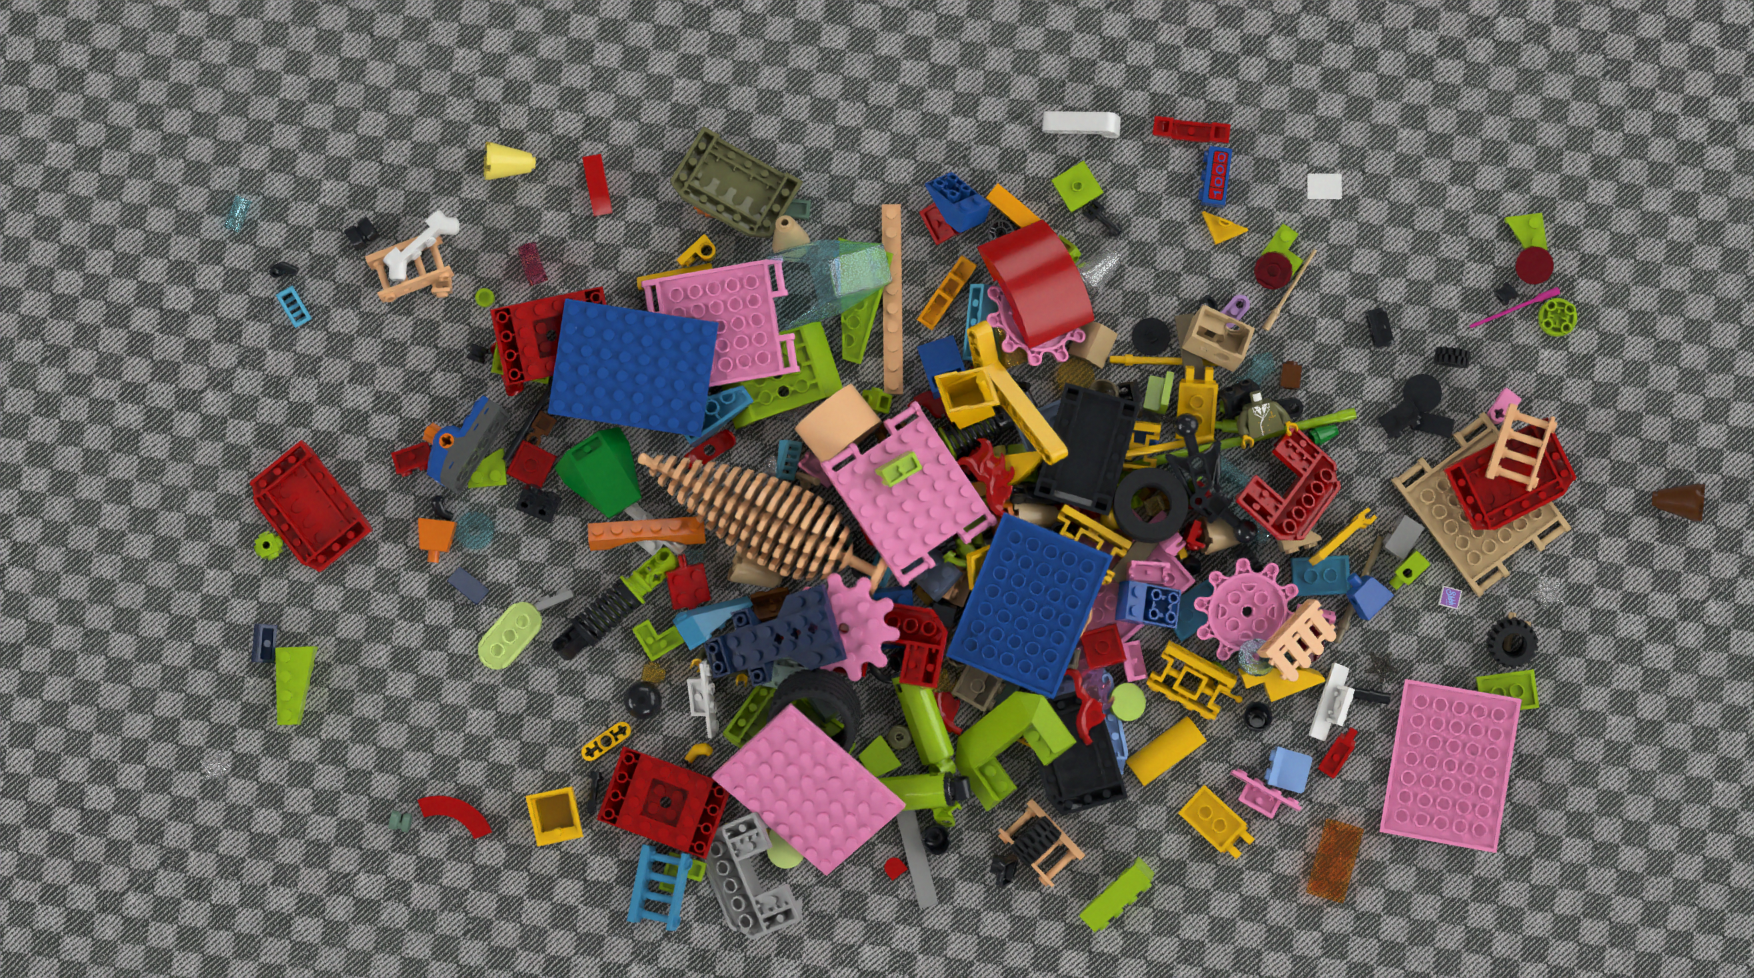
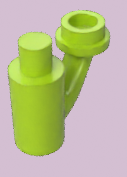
M1220 400L1219 412L1225 414L1223 401ZM1239 415L1234 417L1235 420L1222 419V422L1215 421V429H1221V432L1239 433L1237 428Z
M960 538L956 540L960 546L959 550L965 558L966 554L976 551L971 542L966 545ZM952 550L942 557L944 563L949 561L955 565L967 567V558L959 559L954 557L956 553H953Z

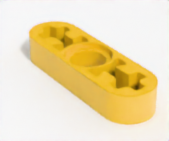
M626 722L615 724L583 746L581 750L582 757L587 761L597 759L628 738L631 734V726ZM620 725L622 727L626 726V735L624 736L623 734H619L617 736L619 740L616 742L615 737L610 733V731L613 730L615 734L619 731ZM603 736L611 737L612 744L609 747H604L601 744ZM597 741L598 746L603 751L600 753L599 749H597L593 753L594 757L586 756L587 748L593 749L596 747L594 742Z

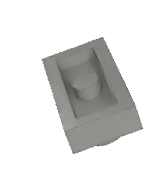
M564 588L557 591L556 596L550 598L547 595L539 598V602L535 604L537 611L540 612L576 598L573 590Z

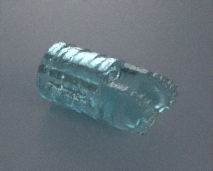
M236 195L224 227L226 229L232 228L234 232L239 233L252 201Z

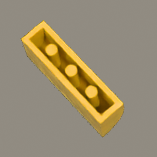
M1186 716L1129 757L1125 762L1142 786H1146L1207 740L1192 720Z

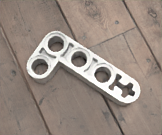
M1046 111L1043 114L1042 132L1052 134H1100L1106 138H1119L1121 118L1111 112Z

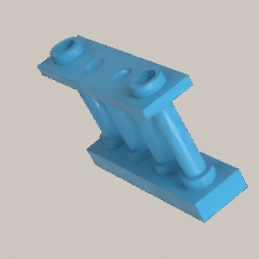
M642 844L627 921L641 923V920L646 918L667 923L666 930L676 931L681 921L679 915L688 871L692 867V854L681 853V858L657 853L656 846ZM660 861L678 865L677 877L653 872V862ZM655 880L675 885L673 896L649 891V881ZM650 899L671 904L669 916L646 911L644 908L645 900Z

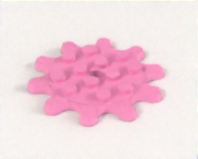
M997 286L989 287L987 295L997 303L998 311L989 314L986 321L991 327H999L1005 332L1006 338L1002 342V350L1004 352L1011 353L1020 347L1026 351L1028 363L1031 366H1038L1041 364L1042 355L1045 352L1050 353L1056 361L1065 362L1069 357L1065 349L1066 341L1070 340L1075 343H1081L1085 340L1084 331L1077 328L1029 350L1012 317L1014 312L1002 289Z
M1239 558L1236 562V572L1234 575L1225 577L1219 571H1213L1209 574V581L1214 587L1213 594L1209 597H1198L1194 601L1195 609L1205 612L1208 616L1207 622L1198 628L1197 636L1201 640L1211 637L1219 640L1220 645L1216 652L1218 659L1225 661L1229 659L1233 652L1242 651L1247 664H1257L1260 658L1257 651L1294 613L1289 611L1287 603L1291 598L1297 596L1298 587L1292 583L1285 586H1279L1276 583V576L1279 572L1277 564L1268 563L1261 572L1255 573L1251 570L1248 559ZM1243 607H1251V614L1244 616L1242 614Z
M832 573L827 578L828 589L826 591L838 630L841 623L849 626L847 633L839 631L847 659L819 668L827 669L831 672L836 667H842L846 670L848 678L856 682L861 679V666L863 663L871 662L878 668H883L887 664L888 660L881 651V644L885 641H896L900 636L897 628L890 627L884 622L885 614L893 609L894 604L889 598H883L878 601L871 599L869 596L871 588L870 579L861 577L854 587L848 588L843 585L839 574Z

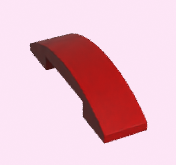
M1155 116L1152 135L1189 142L1229 144L1231 124L1216 122L1211 124Z

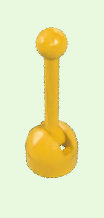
M1209 676L1206 686L1216 689L1217 686L1214 685L1213 679ZM1200 679L1197 687L1200 686L1203 679ZM1222 689L1219 691L1235 699L1237 703H1241L1243 700L1239 695L1229 694Z

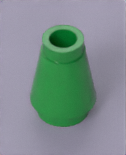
M1335 424L1315 427L1308 432L1309 439L1318 446L1339 434Z

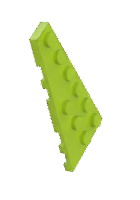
M838 237L842 359L861 364L894 254Z

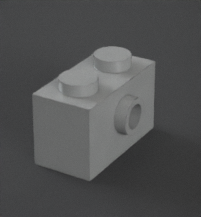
M1403 515L1401 518L1398 516L1392 525L1394 530L1391 534L1387 533L1382 540V543H1384L1382 549L1401 561L1405 559L1425 528L1407 515Z

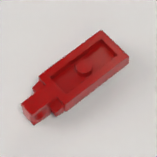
M1350 727L1346 734L1341 733L1317 769L1334 779L1355 748L1356 742L1353 739L1358 731Z

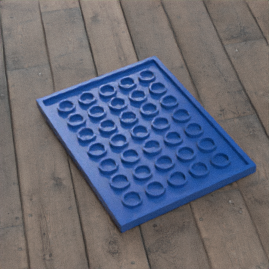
M565 299L548 414L701 437L719 323Z
M1004 512L946 656L1055 699L1113 555Z

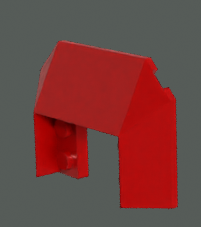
M1289 428L1292 435L1289 436L1285 432L1273 445L1275 448L1272 450V453L1297 475L1296 479L1281 497L1259 476L1255 475L1245 488L1235 495V501L1277 540L1302 541L1339 492L1341 485L1336 477V462L1301 430L1298 429V432H1296L1294 428Z
M893 603V609L885 614L884 622L890 627L897 628L900 636L896 641H885L883 644L906 647L899 683L919 686L923 689H937L948 635L947 629L933 609ZM841 623L839 631L847 633L849 626ZM868 662L863 663L861 666V677L865 678ZM836 667L833 669V672L847 676L844 668Z

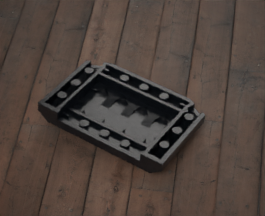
M1096 685L1084 688L1091 698L1100 702ZM1076 691L1056 696L1055 699H1046L1076 741L1074 745L1048 765H1044L1033 750L1048 802L1063 817L1127 799L1128 795L1105 719L1089 730L1088 735L1093 743L1086 746L1082 738L1079 737L1076 727L1077 714L1082 705L1081 699L1077 698Z

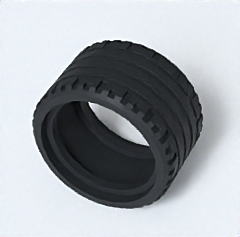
M802 669L799 672H794L792 675L790 674L787 679H784L775 691L766 725L783 711L785 707L797 699L809 697L824 700L838 710L844 723V728L830 738L849 753L855 742L861 716V704L859 703L857 692L853 690V686L846 679H843L841 675H837L835 672H830L827 669Z

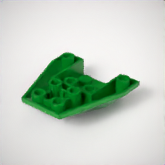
M620 427L596 432L566 451L555 466V470L563 483L608 519H611L642 499L630 443Z

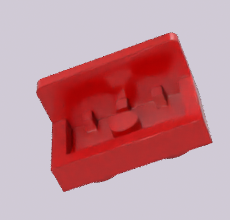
M423 442L392 452L391 456L396 468V474L406 477L412 475L413 470L419 468L420 471L427 470L431 452L429 443Z

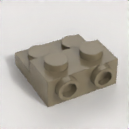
M967 665L951 693L987 713L988 710L992 711L997 701L994 699L998 693L1002 694L1006 684L1002 678Z

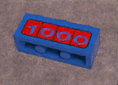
M1209 146L1208 151H1204L1203 162H1206L1205 170L1202 169L1200 181L1204 182L1203 188H1199L1198 200H1201V205L1224 208L1232 149Z

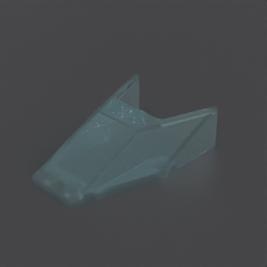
M821 239L766 253L767 260L807 263L810 267L817 294V306L793 322L786 323V331L842 314L892 282L883 243Z

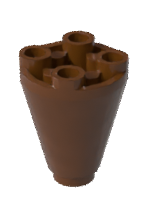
M1696 483L1653 491L1652 506L1694 522H1702L1706 484Z

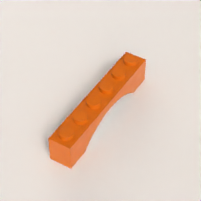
M697 516L588 523L590 551L610 550L623 544L646 540L672 541L686 545L705 544L704 521L701 523L697 521Z

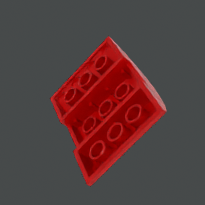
M1043 219L977 247L993 280L998 281L1014 312L1012 317L1029 350L1095 320L1087 290L1072 257L1057 234Z

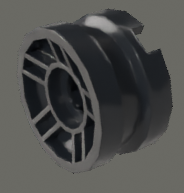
M1005 220L992 222L987 231L988 241L999 238L997 236L998 231H1004V235L1013 232L1012 225Z

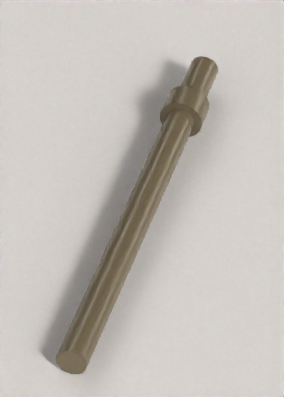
M1377 537L1361 577L1370 575L1383 545V537ZM1349 602L1343 619H1340L1337 625L1339 628L1336 633V639L1333 641L1337 644L1341 643L1345 631H1348L1351 625L1349 622L1355 610L1351 602Z

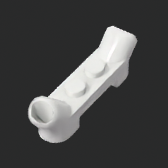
M441 210L431 215L425 221L429 226L425 232L402 252L395 247L385 256L383 262L389 267V278L397 282L406 280L407 263L412 259L416 260L422 254L421 251L424 248L431 247L440 234L457 235L459 233V220L446 217Z

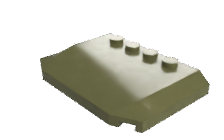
M704 126L670 179L671 185L683 201L748 237L771 238L777 219L784 216L803 184V181L787 172L784 174L722 140L719 134Z

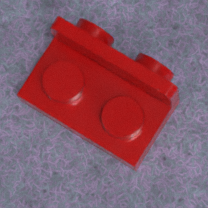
M935 202L919 211L936 245H940L953 236L961 234L946 223Z
M1197 520L1188 521L1182 536V541L1185 540L1186 542L1185 549L1195 552V550L1198 551L1205 548V544L1195 541L1196 538L1199 539L1203 528L1200 527L1202 522Z

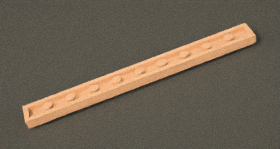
M882 204V251L894 254L883 289L884 393L903 395L901 204Z

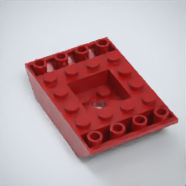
M603 286L506 305L490 310L506 386L554 375L565 299L606 305ZM549 330H553L556 333L554 341H549L546 337Z
M623 746L596 820L706 859L730 793L712 777ZM663 797L671 799L670 807L664 808L661 806L660 801Z

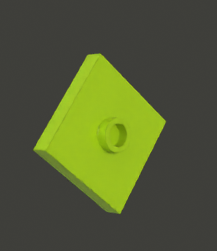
M1084 160L1051 180L1070 213L1104 193Z

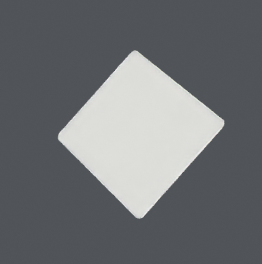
M1307 174L1308 199H1342V174Z

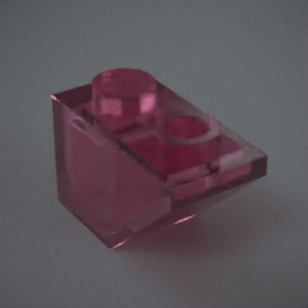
M536 242L526 243L518 247L522 267L529 285L533 286L547 281L548 277Z

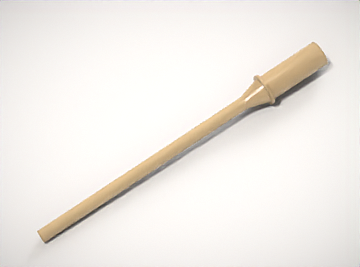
M1313 249L1279 305L1274 310H1271V314L1262 326L1264 330L1269 331L1277 317L1280 316L1281 307L1317 252L1316 249Z

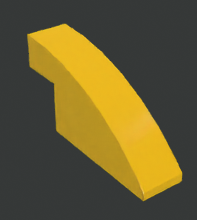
M1037 451L1004 455L1006 471H1010L1011 466L1015 470L1013 480L1007 485L1020 484L1028 478L1044 461ZM971 483L981 499L986 498L985 483Z
M1268 662L1251 664L1237 669L1246 689L1263 683L1266 695L1271 702L1325 682L1322 674L1310 667L1301 668L1298 666L1295 669L1298 672V679L1296 681L1282 680L1280 677L1282 673L1275 664L1270 665Z

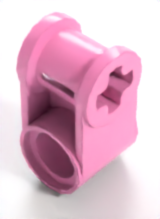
M1505 387L1487 412V416L1493 424L1503 422L1509 403L1518 405L1521 398ZM1499 411V418L1495 417V412Z

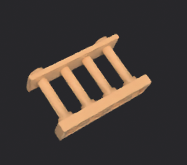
M440 235L431 247H426L422 250H431L437 270L426 274L421 256L414 260L419 277L408 280L406 274V280L393 287H390L384 269L386 264L383 262V259L395 247L402 252L419 236L365 256L371 270H377L383 290L377 292L383 303L392 302L397 297L439 281H447L450 277L454 276L449 265L444 267L439 253L438 245L443 243Z
M1509 403L1485 477L1494 479L1495 476L1498 477L1500 475L1527 484L1526 490L1531 491L1538 484L1539 478L1536 475L1550 433L1554 434L1557 422L1554 421L1556 417L1550 416L1549 421L1520 413V410H1517L1518 405ZM1519 420L1546 429L1543 439L1540 440L1515 432L1511 428L1513 421ZM1512 438L1540 447L1537 457L1533 458L1508 450V447H1505L1507 439L1510 440ZM1507 457L1532 465L1533 469L1530 477L1501 468L1499 465L1500 459Z
M1031 798L1026 803L1029 806L1026 809L1027 811L1006 831L1000 827L998 829L1000 832L998 836L1005 844L1009 842L1012 845L1014 841L1010 837L1032 816L1035 817L1037 815L1039 818L1046 816L1058 828L1061 836L1031 866L1040 874L1038 879L1045 887L1048 884L1053 887L1054 884L1051 882V879L1072 859L1078 858L1081 860L1086 855ZM1064 844L1068 848L1067 854L1044 874L1037 865L1058 845Z

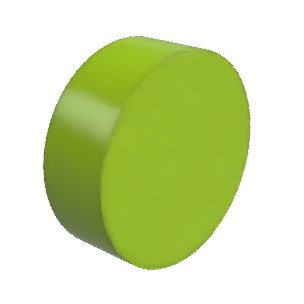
M482 288L476 292L475 301L480 307L488 308L493 305L495 296L490 289Z

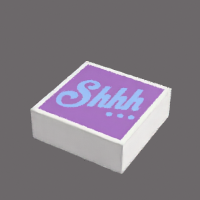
M1442 586L1438 605L1458 609L1462 590Z

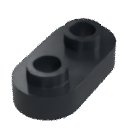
M1296 397L1272 400L1280 404L1290 418L1298 417L1303 412V403ZM1291 404H1296L1294 409H1290Z

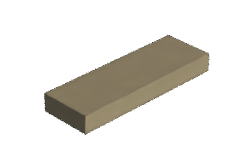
M1135 540L1129 550H1127L1125 557L1120 558L1111 569L1115 573L1112 579L1118 584L1121 581H1126L1127 563L1132 560L1145 561L1159 542L1143 543Z

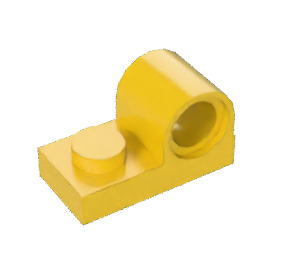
M705 234L677 259V263L682 268L685 265L689 267L696 260L694 258L696 255L706 262L712 261L716 257V248ZM710 247L712 253L709 256L703 255V248Z

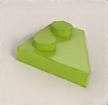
M1542 213L1504 218L1506 224L1513 230L1515 237L1522 243L1524 249L1537 246L1548 250Z
M500 448L482 460L476 471L472 474L468 482V488L507 485L506 461L502 459L505 455L504 448Z

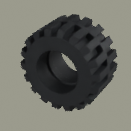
M1505 617L1504 621L1499 619L1496 621L1498 624L1496 626L1492 625L1490 627L1492 631L1487 633L1489 638L1486 639V644L1488 645L1487 649L1490 655L1498 664H1502L1505 668L1511 667L1516 669V666L1520 668L1525 667L1524 663L1527 662L1529 664L1531 662L1530 658H1535L1536 656L1535 650L1538 651L1537 643L1539 642L1536 633L1522 619L1518 620L1516 617H1512V619ZM1517 633L1522 636V644L1516 651H1503L1502 643L1508 635Z
M1046 816L1040 817L1015 840L1010 850L1025 866H1030L1057 842L1061 832Z

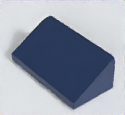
M459 567L447 580L448 583L476 605H479L490 591L462 567Z
M254 625L252 662L275 663L278 625Z

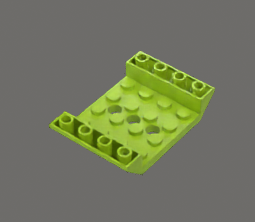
M821 321L799 325L779 332V335L794 333L795 340L793 341L797 366L800 367V372L784 374L780 379L772 376L721 385L723 391L743 385L754 401L732 419L736 430L752 425L756 421L825 398L828 399L843 388ZM782 341L781 348L784 367L787 368L790 367L786 341ZM785 386L789 389L788 396L781 397L778 394L780 387Z

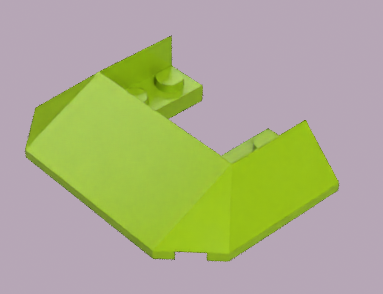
M1016 691L958 737L954 764L962 776L969 777L972 791L987 812L1017 789L996 756L1020 737H1025L1044 765L1051 763L1076 743L1044 695Z

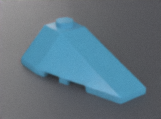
M742 385L707 396L701 437L684 435L691 446L695 448L711 437L754 402L745 387Z
M748 596L680 612L672 621L688 648L692 650L711 638L710 633L715 629L719 628L721 630L724 628L729 618L732 619L731 612L747 607L750 608L753 604Z

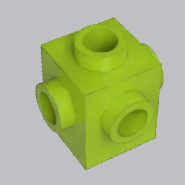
M880 388L863 389L862 397L877 416L878 413L889 414L893 395L884 393L883 389Z
M267 531L258 535L259 539L254 540L256 543L254 549L258 557L261 556L263 559L273 560L279 557V553L284 552L282 539L275 533ZM266 542L270 543V547L268 549H266L264 543Z

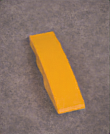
M998 183L986 197L987 201L999 209L1019 229L1041 220Z
M961 255L917 320L933 330L978 265L964 255Z

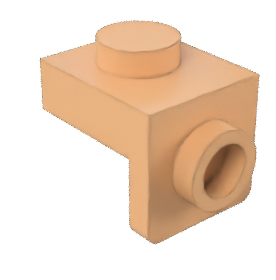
M452 277L447 281H439L432 284L431 293L436 295L437 298L448 297V294H453Z

